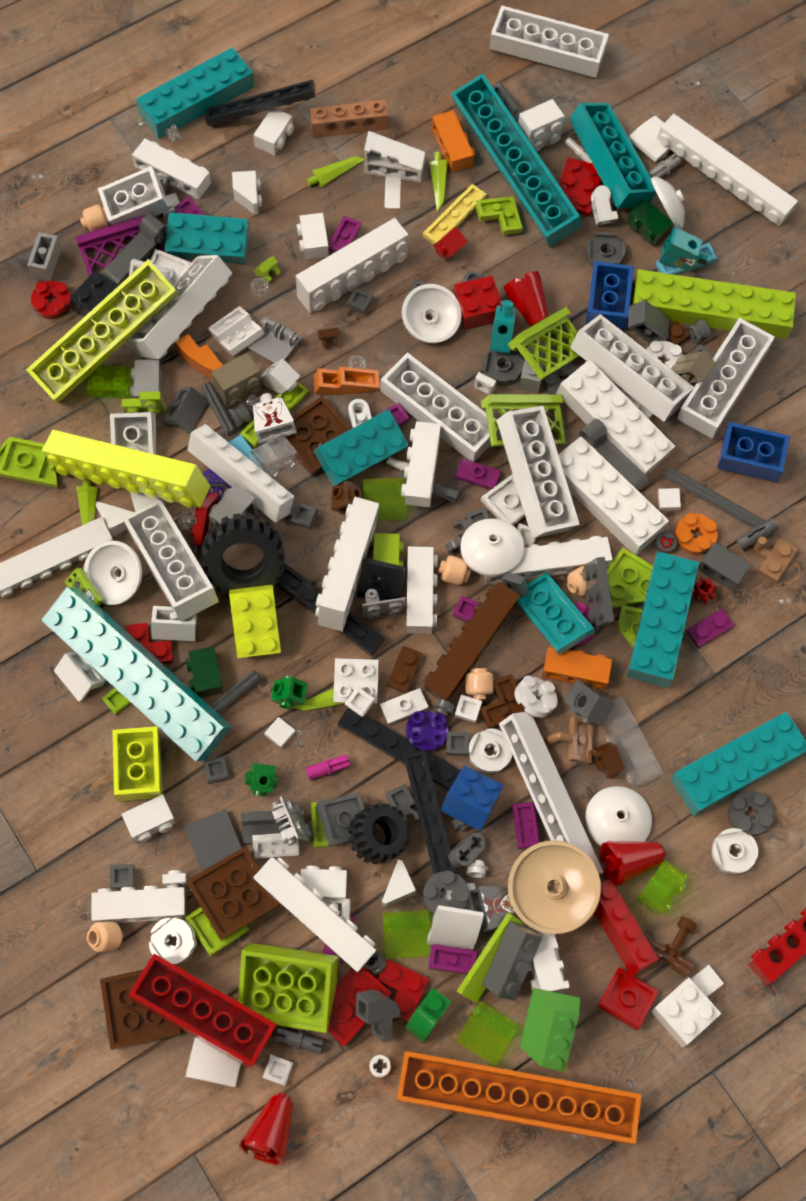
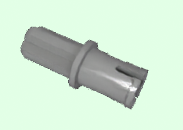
M673 154L667 160L659 162L658 166L648 172L651 178L667 176L672 169L681 164L680 157H676L677 154Z

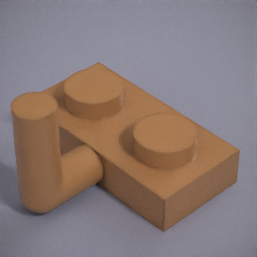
M759 537L754 546V551L766 558L757 573L776 584L798 549L780 538L770 552L764 548L767 542L766 538Z
M574 716L570 718L569 733L556 732L545 737V743L550 745L560 740L569 742L568 761L586 765L592 762L590 750L592 749L593 725L591 726L582 721L580 717Z

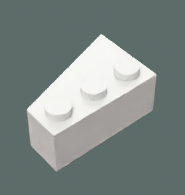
M368 131L364 148V173L421 182L425 164L424 151Z
M531 928L543 937L528 970H531L533 980H530L531 990L533 991V988L565 994L570 986L568 981L564 980L562 971L564 965L559 959L555 934H546Z

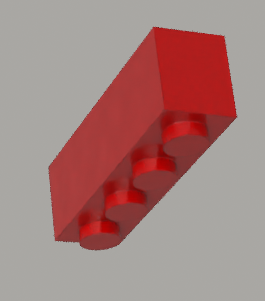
M609 879L601 883L600 900L594 915L630 976L634 977L652 967L659 958L612 880Z

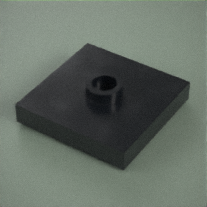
M364 557L357 596L365 598L367 590L374 589L378 592L379 601L400 598L406 567Z

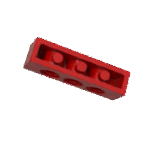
M806 908L800 912L803 916L797 922L793 919L783 927L786 930L785 933L781 936L775 934L767 941L770 945L764 951L759 948L750 956L753 961L748 966L766 986L773 983L806 953V932L803 928V924L806 923ZM787 938H792L796 942V948L788 946ZM771 952H775L776 954H778L780 959L779 963H775L771 960Z

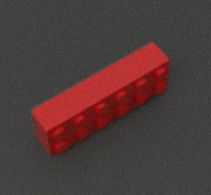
M155 953L151 956L128 994L129 999L250 1070L255 1066L277 1025Z

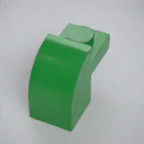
M432 988L421 1005L418 1006L404 1030L424 1044L442 1015L450 1006L451 1001Z

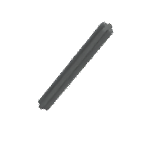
M669 467L665 472L664 477L752 528H757L767 522L672 467ZM775 532L768 535V537H772Z

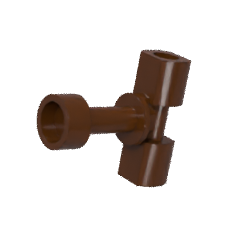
M681 916L677 923L680 929L671 945L666 944L664 947L653 940L650 945L659 958L658 962L663 960L673 966L671 970L686 978L693 963L681 957L683 953L679 949L687 934L694 933L697 924L689 918Z

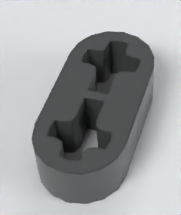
M477 832L465 836L451 850L449 855L451 864L455 868H463L471 864L485 848L483 836ZM473 840H474V841H475L474 848H470V846L473 844ZM464 852V856L461 858L462 861H460V853Z

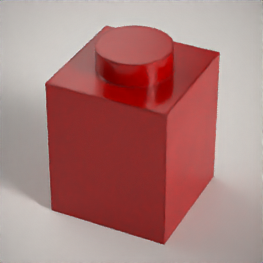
M455 226L440 238L433 247L438 256L447 260L468 241Z

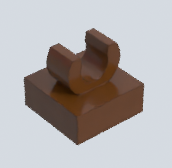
M338 328L317 330L318 338H323V348H326V341L328 339H331L333 345L337 346V339L333 336H339Z

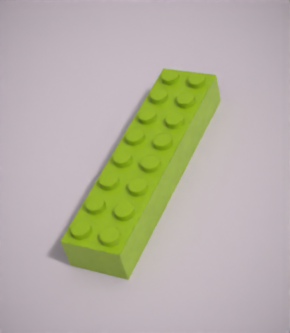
M638 269L634 281L631 305L646 300L669 318V322L678 321L683 324L695 325L696 321L703 319L709 328L729 331L732 330L738 319L741 318L776 338L788 339L793 328L796 293Z

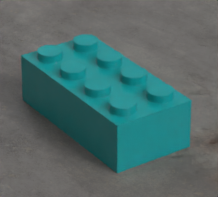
M169 212L165 252L183 260H194L197 256L218 255L224 263L246 265L250 230L248 219Z
M388 409L317 447L313 452L332 486H336L409 445Z

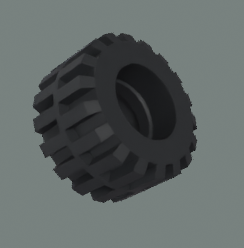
M377 803L358 812L355 818L351 820L350 824L352 826L348 828V833L351 836L348 837V842H352L353 846L351 849L358 852L356 856L359 859L364 857V862L382 864L400 856V853L406 850L405 845L409 844L410 841L407 838L410 835V830H407L406 827L409 823L404 821L403 817L405 815L402 812H397L398 808L395 806L390 808V804L387 803L383 805ZM373 823L383 828L386 836L384 845L377 842L372 833Z

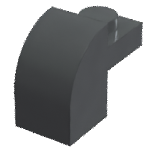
M377 990L357 993L356 1016L365 1023L372 1024L371 1033L383 1043L392 1041V1030L394 1027L392 1019L400 1017L398 1005Z

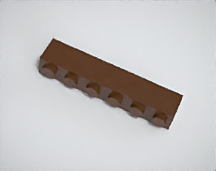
M498 581L496 586L492 585L485 595L487 598L484 603L480 602L473 611L474 617L471 621L469 619L466 620L461 628L463 632L459 638L454 637L449 645L451 649L446 655H441L436 663L438 667L434 673L430 671L424 680L426 683L425 690L436 698L449 702L464 681L465 675L474 667L520 602V595Z

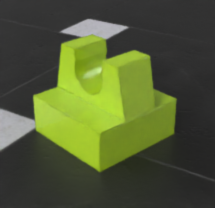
M271 256L256 267L253 272L267 283L272 280L269 276V271H272L276 276L280 273V270L276 264L277 260L274 256Z

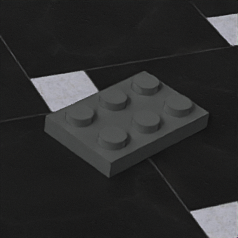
M597 557L584 565L582 569V578L586 581L587 588L585 590V599L589 602L590 609L588 611L589 623H592L594 629L602 628L614 622L605 557Z

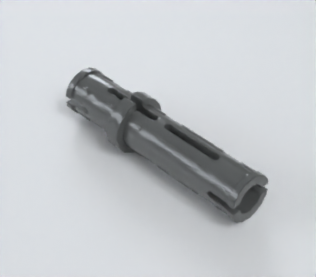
M402 470L398 482L406 484L407 478H404L405 470ZM442 482L433 483L432 495L438 499L440 497L455 504L457 503L460 496L458 495L460 494L459 490L444 486Z

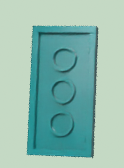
M547 572L527 584L528 592L525 597L520 596V602L517 605L558 655L595 633L592 625Z

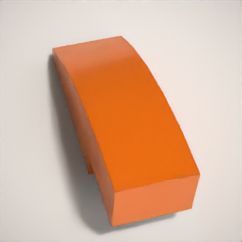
M189 334L175 342L178 354L201 374L212 379L211 372L223 366L207 344L199 348Z
M340 366L338 370L318 368L314 375L315 394L346 395L380 389L378 370Z

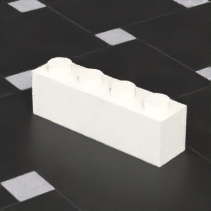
M144 139L132 154L134 167L143 170L152 166L157 175L169 178V185L198 200L211 184L210 173L206 168L199 167L189 159L182 158L173 151L160 147L154 141L151 142Z
M416 421L415 429H411L410 441H413V445L408 447L407 459L410 460V464L405 466L404 478H407V483L402 484L401 496L405 497V505L430 507L441 436V424Z
M408 546L406 633L432 634V627H437V614H433V607H437V594H433V587H437V574H433V567H437V555L433 554V547Z
M179 884L167 885V888L158 889L157 886H145L144 890H135L134 887H123L121 891L113 892L112 889L104 888L98 889L97 893H92L91 921L93 923L102 921H114L116 923L161 921L165 918L185 919L187 917L186 890L184 887H180Z

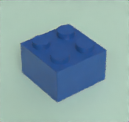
M464 765L447 793L441 811L481 831L495 807L504 785Z

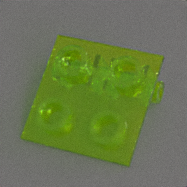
M100 365L90 374L86 388L88 395H91L93 398H108L109 391L111 398H114V392L115 398L126 399V397H130V389L128 388L131 380V368L133 367Z
M405 478L363 479L364 499L379 503L377 520L406 519L405 497L401 496L402 484H405Z
M428 910L383 913L385 959L429 956L431 945L427 944L430 932Z
M479 1000L457 1037L456 1042L496 1067L519 1025Z

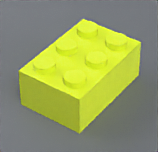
M273 585L229 590L237 658L281 653Z
M157 726L113 730L114 796L118 802L154 799L163 795L161 735Z

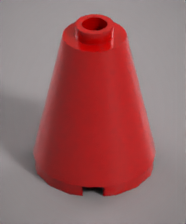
M538 271L528 272L524 274V278L519 280L516 277L503 287L505 294L513 302V305L530 327L549 317L542 278Z
M607 841L602 843L600 847V862H605L606 869H602L606 880L611 879L615 886H620L663 863L666 856L664 847L658 842Z
M283 1093L270 1097L240 1141L239 1149L247 1154L250 1150L255 1154L254 1159L275 1166H278L279 1162L281 1165L284 1164L294 1106L290 1101L291 1097Z

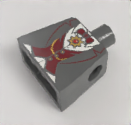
M479 886L470 892L474 910L484 912L479 931L480 935L496 930L508 912L520 919L511 905L508 887Z

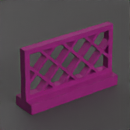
M145 216L76 236L77 245L89 276L92 274L95 265L105 269L112 262L119 249L126 247L123 244L126 238H135L140 232L139 225ZM112 243L117 246L113 254L104 250L107 244ZM161 246L158 250L164 252L163 247ZM94 249L98 253L93 260L86 256L85 251ZM101 254L111 257L107 266L97 262Z

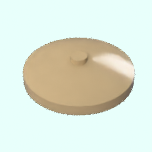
M551 840L529 847L518 857L509 875L508 894L514 911L528 926L546 934H565L580 928L592 917L599 904L601 881L595 864L583 850L564 841Z

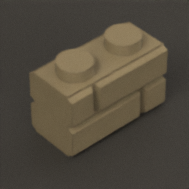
M702 351L680 356L675 362L676 365H673L671 370L689 384L705 381L709 372L713 370L716 364L709 353Z

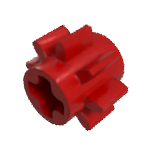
M700 577L698 583H694L692 596L694 595L696 603L699 601L706 605L708 598L714 600L716 595L713 592L716 591L717 586H713L711 578L707 580Z

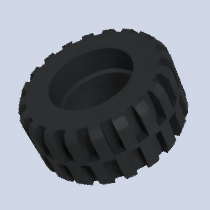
M240 513L233 514L231 519L226 516L221 519L220 525L216 522L212 526V532L208 531L205 536V542H203L202 546L203 571L212 586L215 587L217 585V591L221 594L227 592L229 597V590L265 585L275 586L279 581L278 576H282L284 571L285 556L281 536L278 531H274V526L270 522L265 524L264 518L257 516L256 519L249 513H246L245 517H240ZM246 542L259 547L263 551L264 557L255 567L239 570L229 566L223 560V554L230 546Z

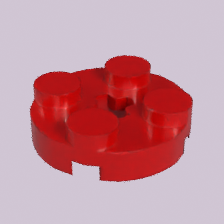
M38 282L31 294V304L33 309L42 318L56 319L70 309L71 302L69 298L71 294L63 282ZM49 297L56 298L52 303H49L47 299Z

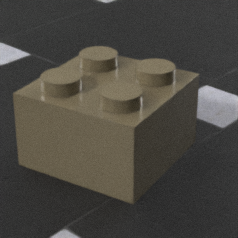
M248 353L211 372L214 389L227 410L237 407L238 404L248 398L256 397L262 391L260 371Z

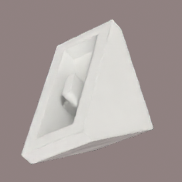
M101 502L96 503L98 513L103 518L111 537L128 530L123 518L134 512Z
M399 859L382 900V906L385 908L414 896L416 892L403 861Z

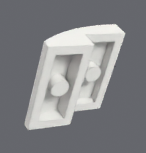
M657 116L647 120L628 137L635 146L655 162L666 157L669 150H671L669 149L670 147L661 144L656 139L661 126L664 124Z
M240 306L208 328L212 336L232 357L264 335L262 328Z
M438 905L433 916V925L428 934L427 944L473 950L481 928L484 912Z
M194 1038L185 1077L235 1087L240 1063L199 1039Z

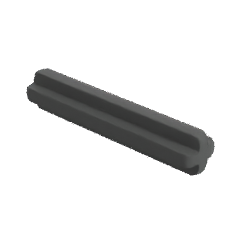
M204 383L202 390L225 434L230 435L234 433L235 426L212 383Z
M252 670L209 706L216 713H221L260 681L259 674Z

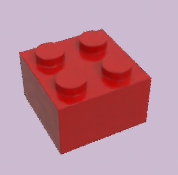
M493 276L454 284L453 294L461 308V322L464 330L494 323L496 308L501 306V299Z

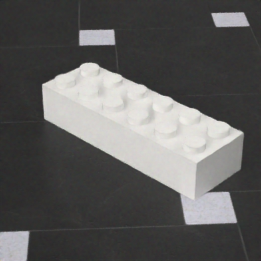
M501 5L491 32L489 49L596 78L606 51L609 34Z
M393 218L295 275L298 299L311 314L314 311L323 309L331 301L338 300L348 291H353L360 284L369 282L377 274L386 272L394 264L403 262L408 257V233Z
M218 255L197 256L172 285L179 294L125 343L139 358L160 359L165 356L169 346L180 338L181 332L190 327L194 317L203 312L206 303L215 298L216 292L220 287L227 284L228 278L232 274L231 270Z
M601 314L578 331L570 346L573 351L586 361L590 359L611 381L663 422L683 406L694 389L691 384Z
M739 318L712 359L716 366L709 372L705 381L698 382L681 407L677 420L713 439L769 351L775 337Z
M406 353L381 378L380 391L395 403L399 402L401 407L419 422L441 424L440 438L468 460L475 462L491 445L486 412L409 353ZM499 429L496 431L497 438L500 436Z
M590 359L560 384L556 394L562 395L563 401L586 425L595 418L601 420L607 428L606 438L645 475L649 474L665 460L675 448V445Z
M544 406L510 411L497 419L532 539L566 532L580 525Z
M581 436L559 454L570 493L634 555L637 556L659 534L666 530L669 520Z
M354 497L353 503L348 504L345 515L347 516L346 521L342 522L340 528L341 536L340 539L336 540L335 554L329 561L328 576H324L322 594L319 593L316 601L317 609L315 616L318 617V625L343 632L360 579L362 562L364 557H367L377 525L379 503Z
M161 499L123 518L129 534L180 622L219 602L212 584Z

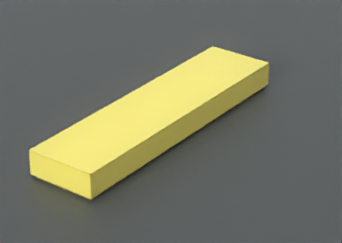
M472 184L423 232V238L434 245L455 226L458 228L476 210V200L487 199V194Z

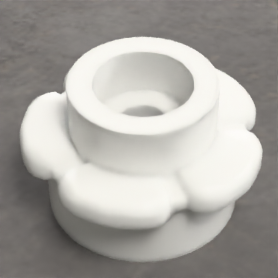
M473 860L471 864L466 866V869H468L467 875L473 878H484L486 871H488V867L484 866V862L481 860Z

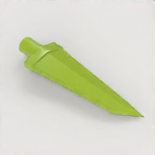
M435 152V161L429 162L437 212L444 203L448 160L442 159L441 152Z
M352 157L318 169L316 168L312 170L314 176L308 178L307 183L309 186L318 183L320 187H323L364 161V158Z
M89 479L83 480V486L76 487L82 525L93 521L95 518L98 487L91 486V480Z
M334 688L305 700V704L292 706V708L309 711L345 704V702H333Z

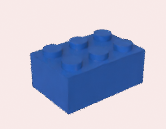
M594 261L585 325L601 314L617 328L625 330L629 315L634 266Z
M729 422L724 432L717 468L777 483L783 473L790 436Z

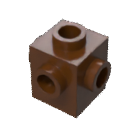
M343 481L341 484L333 486L331 510L346 515L348 504L353 503L354 497H362V488L351 481Z

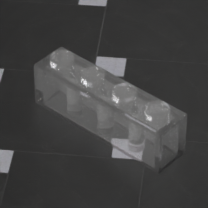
M623 696L612 700L615 705L602 726L607 732V741L615 744L618 748L623 765L627 770L626 777L631 785L634 784L635 788L639 789L659 780L663 775V771Z

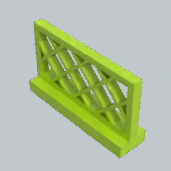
M567 307L519 333L508 343L512 351L516 348L520 351L540 380L579 357L570 348L578 331L567 318L571 313ZM563 324L568 330V333L562 331ZM551 333L557 335V340L551 338ZM562 337L569 340V345L562 343ZM539 340L545 342V347L539 345ZM551 344L557 346V352L551 350ZM526 346L533 348L534 354H531ZM562 349L569 351V356L562 354ZM539 351L545 353V359L539 357ZM551 356L557 358V363L551 361ZM539 363L546 365V372H543Z
M490 394L481 401L482 409H486L491 446H504L503 440L497 441L496 431L499 427L497 420L493 416V411H498L501 415H504L510 411L544 406L545 413L548 410H554L555 420L552 421L548 417L547 419L550 429H554L558 433L559 440H554L555 446L565 445L566 440L560 404L563 403L562 395Z

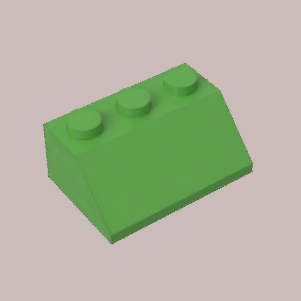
M533 988L520 1047L541 1067L565 1072L579 1018L580 998Z

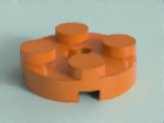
M686 514L679 521L675 529V537L680 544L679 547L691 555H701L703 552L709 551L714 542L716 543L718 537L717 525L715 521L702 514ZM697 530L702 536L694 538V534L691 531Z

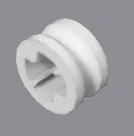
M383 1055L373 1057L369 1065L370 1072L378 1078L388 1075L391 1068L389 1059ZM378 1060H383V1064H387V1068H384L382 1073H377V1069H373V1064H377Z

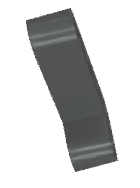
M148 214L142 219L139 225L140 232L102 272L103 276L118 286L129 277L131 260L136 259L146 262L153 255L155 249L158 250L166 241V226L152 214Z
M597 418L592 420L579 432L578 438L581 436L632 486L638 491L641 490L649 481L647 476L606 438L607 428L604 423Z

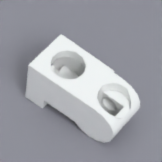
M598 186L591 195L596 226L615 223L618 219L617 211H611L609 201L611 192L606 186Z

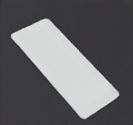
M386 177L385 208H400L401 179Z

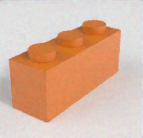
M454 110L432 116V130L445 159L448 160L451 173L473 167V160L476 158L475 150L473 147H470L468 135L462 130L460 117L456 116Z
M548 646L542 677L572 684L578 679L596 689L606 690L612 659H608L607 656L601 654L589 655L582 650H566L558 655L552 647Z

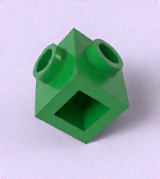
M284 676L283 679L274 680L271 701L279 704V707L283 709H292V706L305 704L308 683L298 680L293 676Z
M250 763V770L246 771L244 784L247 785L248 790H253L252 795L266 796V792L272 793L273 788L276 789L278 783V775H275L276 766Z

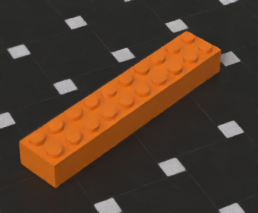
M405 1051L396 1102L632 1146L636 1144L642 1094Z

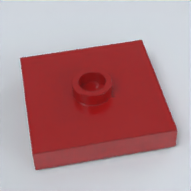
M618 967L597 1007L638 1032L659 991L637 977H631L627 971Z

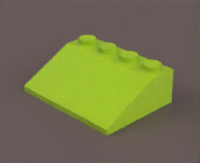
M250 943L241 953L238 1002L277 1025L327 1033L338 980L339 956Z

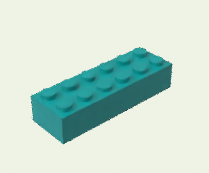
M231 47L136 98L138 112L157 138L160 139L206 114L207 108L222 105L254 88L253 72L235 49Z
M579 103L570 116L569 121L601 180L610 190L611 198L617 209L635 208L644 199L651 202L657 194L651 177L610 104Z
M657 551L648 581L626 677L669 688L675 672L699 562Z
M786 711L676 771L670 780L693 817L804 757L806 755V740Z

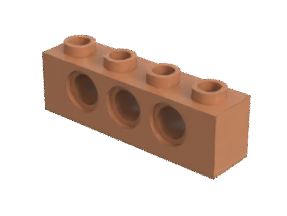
M377 100L310 108L313 138L387 130L388 111L386 101Z

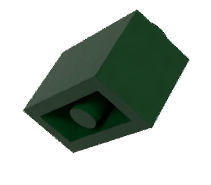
M644 199L630 211L627 224L633 231L638 232L646 242L651 243L654 247L671 234L674 225L672 220L647 199Z
M214 646L188 651L189 659H186V666L188 672H192L193 679L189 680L191 690L196 692L200 698L223 694Z

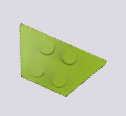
M9 437L0 448V477L58 488L55 466L47 460L46 455L42 452L44 443Z

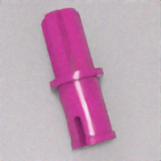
M343 755L330 760L324 759V762L305 768L311 781L327 774L331 776L333 772L350 767V761L347 755Z

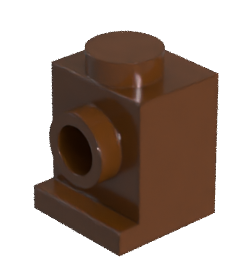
M607 742L590 750L591 755L597 757L595 763L598 770L606 774L607 779L617 777L619 772L625 770L615 744Z

